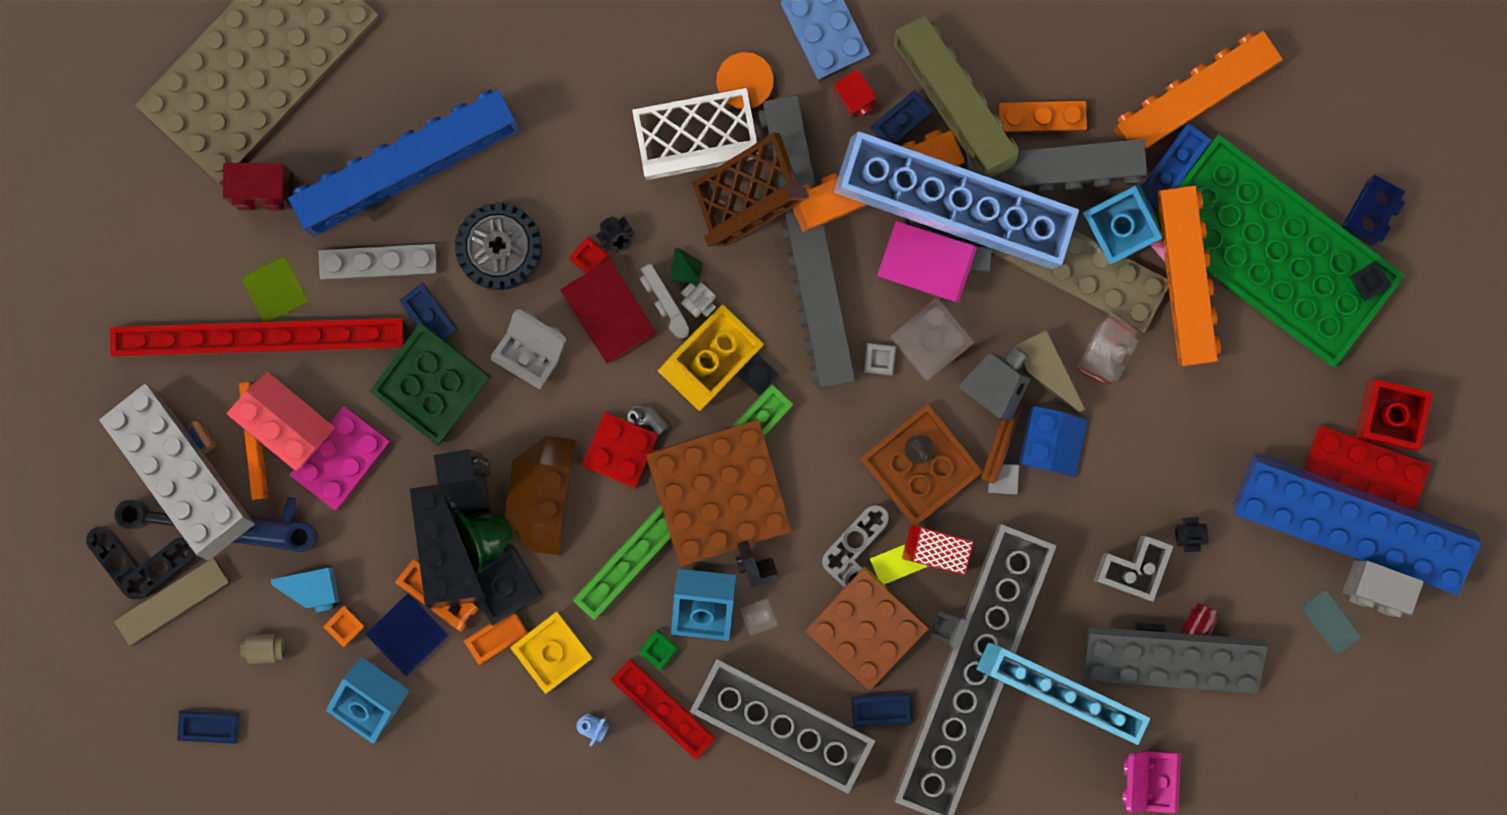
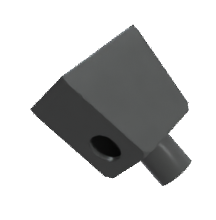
M1015 346L1012 347L1005 359L1000 355L990 353L958 387L999 419L1011 421L1030 383V377L1019 370L1028 355Z

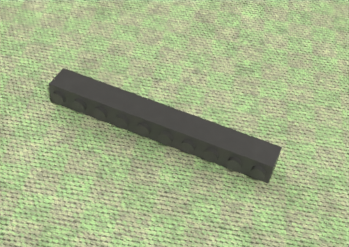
M794 95L764 101L763 110L758 111L761 128L767 127L768 136L772 133H780L799 187L811 184L812 188L816 187L798 96ZM773 144L768 146L766 154L767 156L773 155L774 160L776 151ZM778 171L775 184H778L780 188L785 186L787 182L783 172ZM791 208L784 212L786 224H781L784 242L790 241L792 252L787 253L790 270L796 269L798 280L793 281L795 297L802 299L803 309L798 310L801 327L807 326L809 338H804L807 356L813 355L815 366L810 367L813 384L819 383L820 390L854 383L855 378L824 225L803 233Z

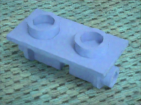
M585 714L578 720L577 730L582 735L592 739L590 746H593L596 741L601 743L610 726V724L606 723L608 715L600 719L594 715Z

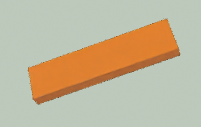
M239 383L240 397L254 383ZM244 430L252 500H265L269 496L263 444Z

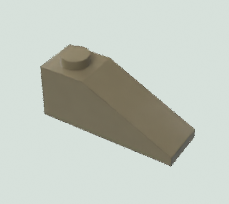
M1047 330L1015 345V347L1028 355L1019 370L1022 369L1027 376L1076 414L1085 410Z

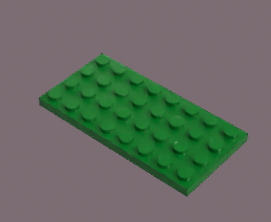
M1219 134L1178 185V187L1196 186V191H1201L1203 208L1199 209L1200 220L1205 221L1207 232L1206 238H1202L1204 250L1208 249L1210 256V267H1206L1207 274L1332 369L1341 361L1405 276ZM1158 211V213L1156 214V217H1157V220H1158V223H1159V226H1160V229H1161L1160 217H1159V211ZM1377 261L1392 285L1364 302L1349 277L1370 263Z

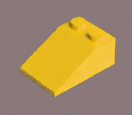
M722 304L668 358L658 372L700 412L764 344Z

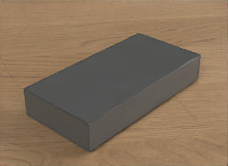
M940 611L932 628L930 638L959 650L970 622Z

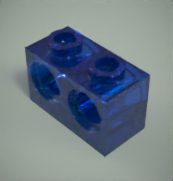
M1374 174L1367 179L1341 227L1370 246L1378 241L1382 242L1391 229V226L1387 224L1392 215L1397 216L1405 203L1402 197L1406 191ZM1378 192L1386 194L1388 198L1387 206H1382L1377 202L1376 195ZM1364 217H1368L1374 222L1373 231H1367L1363 227L1362 221Z

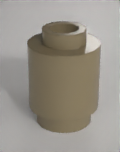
M276 634L246 635L245 641L240 643L241 658H246L247 664L277 663V660H284V637L277 636Z

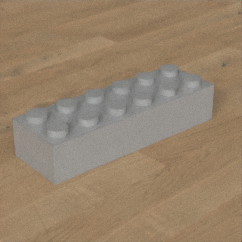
M145 383L99 419L196 555L209 561L255 525L157 390Z
M719 658L716 659L690 710V713L849 794L875 743V739Z

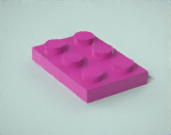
M343 406L330 422L335 427L331 434L298 472L293 470L290 474L292 478L335 511H338L391 443V441L346 406Z

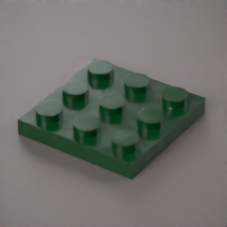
M421 322L369 392L438 446L492 376L427 324Z

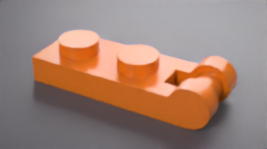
M413 559L395 583L425 605L420 564ZM473 603L459 605L461 609L455 616L449 612L452 606L430 610L454 629L462 632L466 626V620L470 615H475L478 607Z

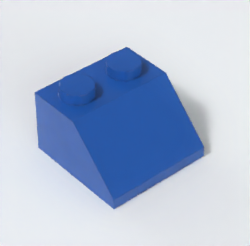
M1036 406L1031 407L1018 465L1076 477L1088 420L1059 411Z

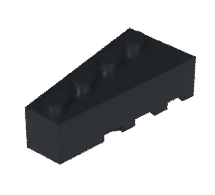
M470 449L434 455L438 486L442 493L446 495L448 503H451V508L453 511L455 510V515L457 511H461L465 515L491 512L486 476H490L488 458L485 459L481 453Z

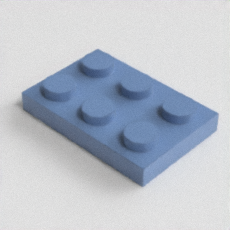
M783 0L780 2L817 81L823 80L870 57V53L844 0Z

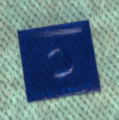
M409 593L365 634L405 676H408L449 636Z

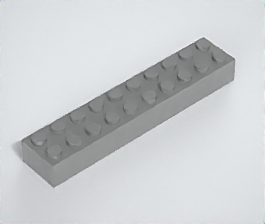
M998 524L962 617L963 620L970 622L960 649L950 648L895 791L894 802L926 815H954L1004 685L1003 682L976 670L988 643L1016 654L1057 547L1056 545L1003 524Z

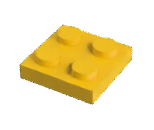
M558 611L510 647L545 694L593 658Z

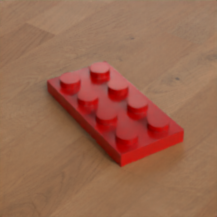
M1317 426L1303 470L1416 510L1431 465L1329 428Z

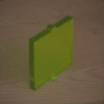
M285 257L268 265L261 264L260 269L241 277L263 322H269L281 315L287 316L289 311L307 303Z

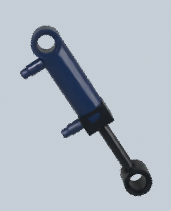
M288 497L284 507L283 520L250 516L255 525L232 543L305 552L313 549L316 545L318 533L312 525L294 521L296 498ZM124 500L118 504L114 512L117 524L126 529H140L147 525V523L175 526L166 513L150 511L148 506L139 500ZM134 506L138 510V518L135 522L131 523L127 518V511ZM299 529L305 530L308 536L306 543L301 546L294 540V535Z

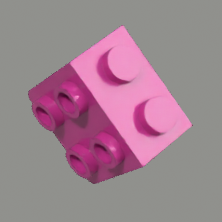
M1141 751L1129 754L1124 763L1127 788L1123 791V805L1126 806L1127 813L1134 814L1143 811L1175 814L1179 812L1181 753Z

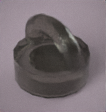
M915 435L907 440L904 446V453L910 462L923 464L931 459L934 453V446L928 437Z

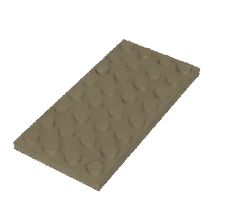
M234 0L135 106L216 182L222 185L223 163H243L380 16L363 0Z

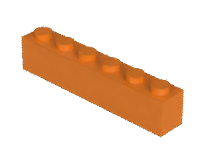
M1264 30L1257 35L1252 31L1238 40L1240 46L1231 51L1227 47L1214 56L1216 60L1209 66L1202 63L1190 71L1192 77L1182 82L1179 78L1166 87L1168 92L1158 98L1154 94L1141 103L1144 108L1135 114L1132 110H1129L1117 119L1119 124L1113 130L1120 141L1144 139L1145 148L1148 149L1276 66L1283 60Z
M939 129L924 136L926 141L916 144L915 140L901 145L904 148L958 167L965 163L951 130L942 134ZM834 173L821 179L822 184L814 188H812L811 184L802 186L806 187L809 198L792 209L804 233L868 205L833 193L838 179V174Z
M1196 186L1157 190L1178 364L1188 366L1218 361L1217 354H1221V344L1219 337L1214 336L1213 325H1217V313L1215 307L1211 308L1210 296L1214 295L1212 279H1207L1206 267H1210V256L1208 249L1204 250L1202 238H1206L1207 232L1205 221L1200 220L1199 209L1203 208L1201 191H1196Z

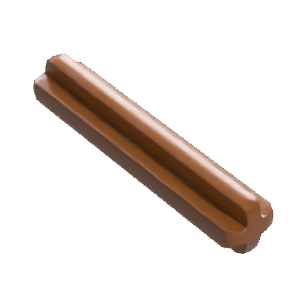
M1021 403L1011 421L1001 419L981 479L988 483L994 484L998 480L1023 408Z

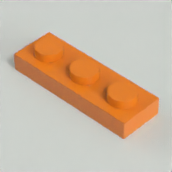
M1086 101L998 104V117L1002 122L1004 133L1085 132L1087 130Z

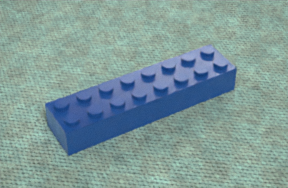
M492 89L482 92L476 97L477 101L469 105L462 103L450 110V115L442 119L440 116L428 120L424 123L425 128L417 132L410 130L401 134L398 137L399 141L390 146L385 143L372 150L373 154L364 159L361 157L352 159L345 164L347 168L337 173L333 170L323 174L319 178L320 182L312 186L305 184L296 188L293 191L294 195L289 197L288 200L303 229L315 237L520 131L499 89L494 92Z
M1254 452L1232 504L1234 514L1361 561L1378 564L1422 580L1425 584L1455 595L1459 594L1482 543L1477 533L1472 530Z

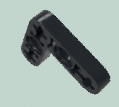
M95 527L90 530L86 537L88 548L123 594L133 600L142 599L192 562L197 556L191 547L187 550L188 557L181 555L172 561L165 555L167 552L170 556L175 555L180 550L178 547L179 543L181 545L188 544L184 537H179L139 566L111 529ZM96 534H106L107 538L104 540L109 548L116 546L117 550L109 552L104 558L103 553L108 551L103 545H95V542L98 540ZM116 555H122L126 559V567L120 572L115 571L111 566L112 558ZM157 560H163L167 564V572L162 577L156 576L152 571V566ZM145 570L147 576L154 581V584L151 585L150 581H146L140 586L141 593L138 591L131 592L130 588L133 586L131 581H141L145 578L146 575L142 573Z

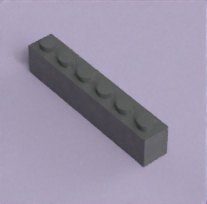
M1144 139L1023 150L1019 151L1014 167L992 179L1023 190L1035 189L1036 193L1052 192L1053 187L1065 186V190H1078L1083 188L1082 184L1094 183V187L1098 188L1112 186V181L1124 180V185L1140 184L1142 179L1148 178ZM967 156L968 170L980 174Z

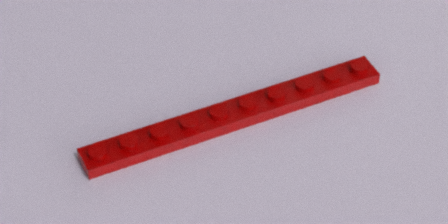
M403 318L110 327L111 357L402 348L404 345Z

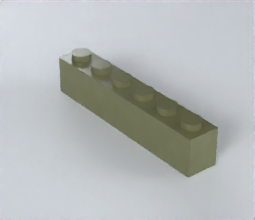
M924 15L896 30L893 45L979 173L983 176L994 178L1014 167L1019 154L1016 142L1013 138H1008L1004 133L1001 120L996 114L992 115L982 92L975 90L968 71L965 68L961 69L958 65L953 49L949 45L946 46L936 24L930 23Z

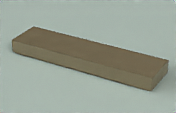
M212 558L115 620L114 623L127 644L132 646L231 582L216 558Z

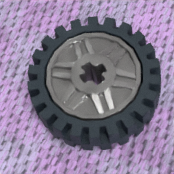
M489 203L481 208L474 209L470 215L464 218V222L460 224L458 234L455 237V254L462 271L474 283L490 290L503 291L518 287L523 282L525 283L529 280V277L535 273L541 261L542 239L535 222L524 211L510 204ZM498 240H502L506 248L500 249L499 254H495L496 251L491 248L492 244L495 245L498 243Z

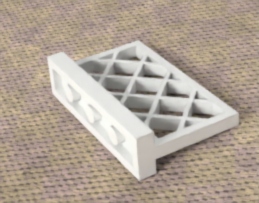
M747 88L632 110L646 180L718 167L757 143ZM742 96L744 108L738 117L724 108L730 98ZM724 100L721 105L715 101ZM708 102L718 109L709 122L696 114L700 105ZM695 105L692 111L687 108V106ZM681 108L689 114L681 127L667 119L673 109ZM666 111L664 116L660 115L657 112ZM721 111L735 120L726 134L712 125ZM652 113L661 119L652 133L641 127L640 115ZM744 113L746 114L747 123L741 120ZM692 117L706 125L698 139L684 131ZM664 122L678 131L669 145L655 136ZM738 123L749 129V141L737 142L729 136ZM709 128L723 137L717 147L709 148L701 142ZM643 133L649 136L646 142H644ZM680 134L695 142L689 152L680 153L672 148ZM654 139L666 149L660 158L648 160L646 148ZM726 140H728V141H730L731 143H733V144L723 145ZM698 145L704 148L702 150L694 151ZM669 151H671V152H673L674 154H676V155L666 156ZM749 157V158L747 159V161L756 160V159Z

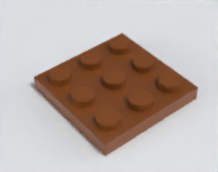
M926 404L859 458L913 526H917L983 472L929 404Z
M864 566L806 628L805 632L870 691L930 626Z

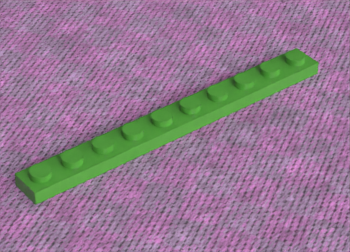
M770 384L732 426L758 419L763 436H765L793 404ZM660 504L572 599L593 620L604 611L670 539Z

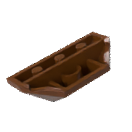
M546 436L512 461L504 519L530 552L560 556L576 443L574 439Z

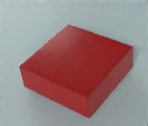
M587 236L571 254L569 260L587 273L605 262L610 255Z

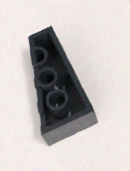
M438 484L410 488L426 607L434 609L487 601L445 495Z

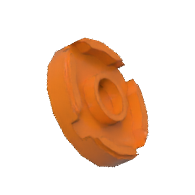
M740 52L729 56L722 62L717 72L716 87L718 93L747 88L750 108L752 110L760 107L764 101L769 99L773 90L774 76L770 65L762 57L754 53ZM742 96L730 98L727 105L742 110L744 108Z

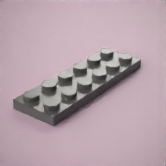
M1089 627L1082 667V681L1258 694L1268 645L1264 639Z

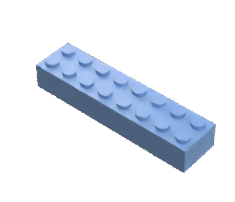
M859 131L850 138L833 192L1049 269L1062 266L1079 209Z

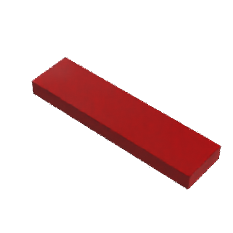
M631 658L611 678V682L695 760L716 739L712 733Z

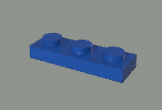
M1189 123L1185 125L1142 185L1153 208L1157 211L1159 209L1156 191L1177 188L1211 141L1210 138Z

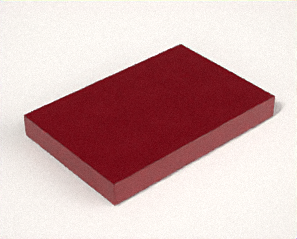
M610 259L560 289L607 364L656 333Z

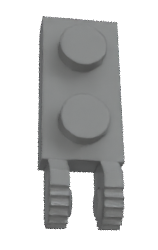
M652 264L646 265L641 268L644 275L639 278L648 293L653 290L659 300L654 304L663 318L668 315L671 319L669 329L676 339H686L690 334L687 322Z

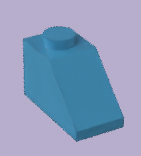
M333 567L271 579L273 587L305 608L315 607L316 613L332 610V603L340 602Z

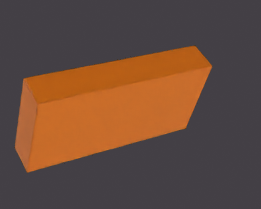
M516 613L494 627L491 623L463 641L478 665H481L522 639L529 632Z

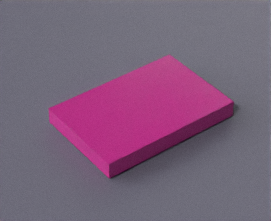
M895 221L877 276L959 303L977 247Z

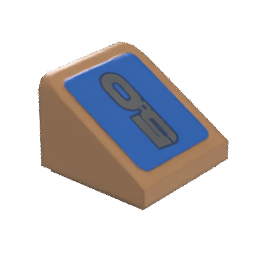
M195 420L186 429L204 454L217 447L204 422Z

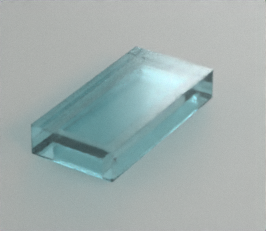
M1324 590L1300 608L1335 655L1341 654L1361 638Z

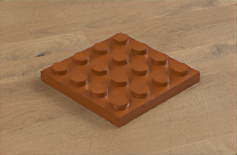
M758 419L645 454L680 567L738 549L737 544L745 541L753 544L792 531Z

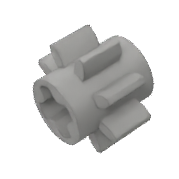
M701 282L696 287L690 283L681 292L685 297L681 305L695 318L701 313L708 317L716 308L711 303L716 296Z

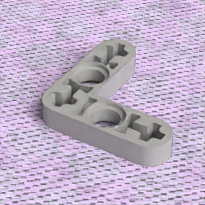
M873 505L865 509L823 555L822 564L824 569L844 588L848 584L850 575L856 572L859 573L862 569L854 560L888 524V513L881 506ZM870 511L873 513L880 511L882 513L880 517L882 524L880 526L873 524L869 528L873 535L869 537L866 531L858 527L857 524L862 521L865 526L870 520L868 513ZM853 531L860 532L864 538L862 546L856 549L851 548L847 544V536ZM842 542L845 549L854 555L849 559L847 554H845L840 560L843 564L842 567L839 569L835 566L831 569L828 566L830 563L828 556L830 554L838 555L841 549L837 548V545Z

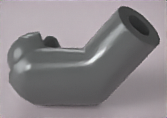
M636 406L627 413V419L631 424L651 425L659 436L664 435L671 428L654 407Z

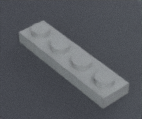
M435 244L318 250L320 280L438 274Z

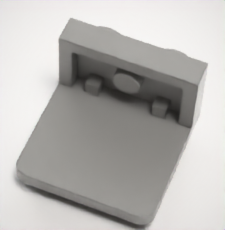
M516 309L512 315L506 335L492 353L490 360L540 390L557 366L566 338L557 328L545 325L537 320L532 313Z

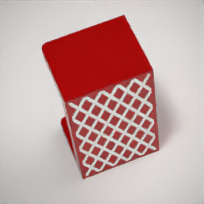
M910 525L902 559L965 576L974 541Z

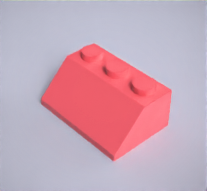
M268 371L247 389L227 412V415L295 472L302 468L335 429L331 423Z

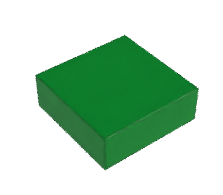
M656 629L638 653L661 671L679 647Z

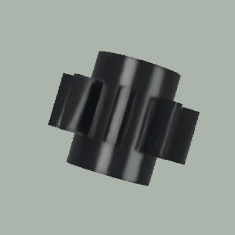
M611 216L600 223V232L596 234V237L606 252L612 248V250L618 253L631 245L630 236H633L635 232L625 217L618 220L616 217Z
M1199 517L1182 518L1183 524L1175 526L1177 546H1184L1185 552H1201V545L1208 544L1207 524L1199 523Z

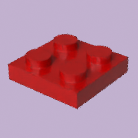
M604 412L581 466L636 489L647 464L645 454L652 452L658 434Z

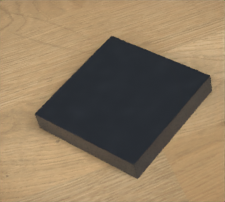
M511 546L500 556L485 562L479 572H476L487 601H481L479 604L493 627L544 597L515 546Z

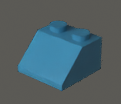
M1141 183L1083 212L1110 265L1163 238L1154 208Z
M678 569L674 592L671 635L729 641L736 575Z
M361 657L342 679L326 711L374 744L400 708L409 690L399 681L394 680L378 669L376 665Z

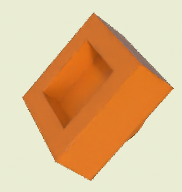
M343 606L323 626L343 647H346L366 627L346 606Z

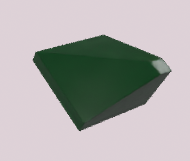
M675 248L670 280L699 284L702 262L682 249Z

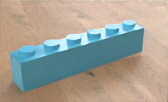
M991 643L987 644L976 670L1137 745H1139L1150 720L1149 717Z

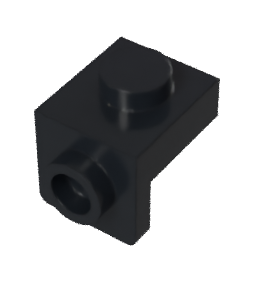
M749 541L737 544L740 556L735 558L740 573H747L751 588L767 584L779 578L772 558L755 562Z

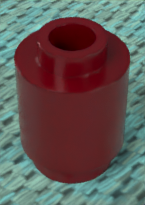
M1197 603L1195 609H1191L1180 633L1211 636L1218 623L1216 619L1219 613Z

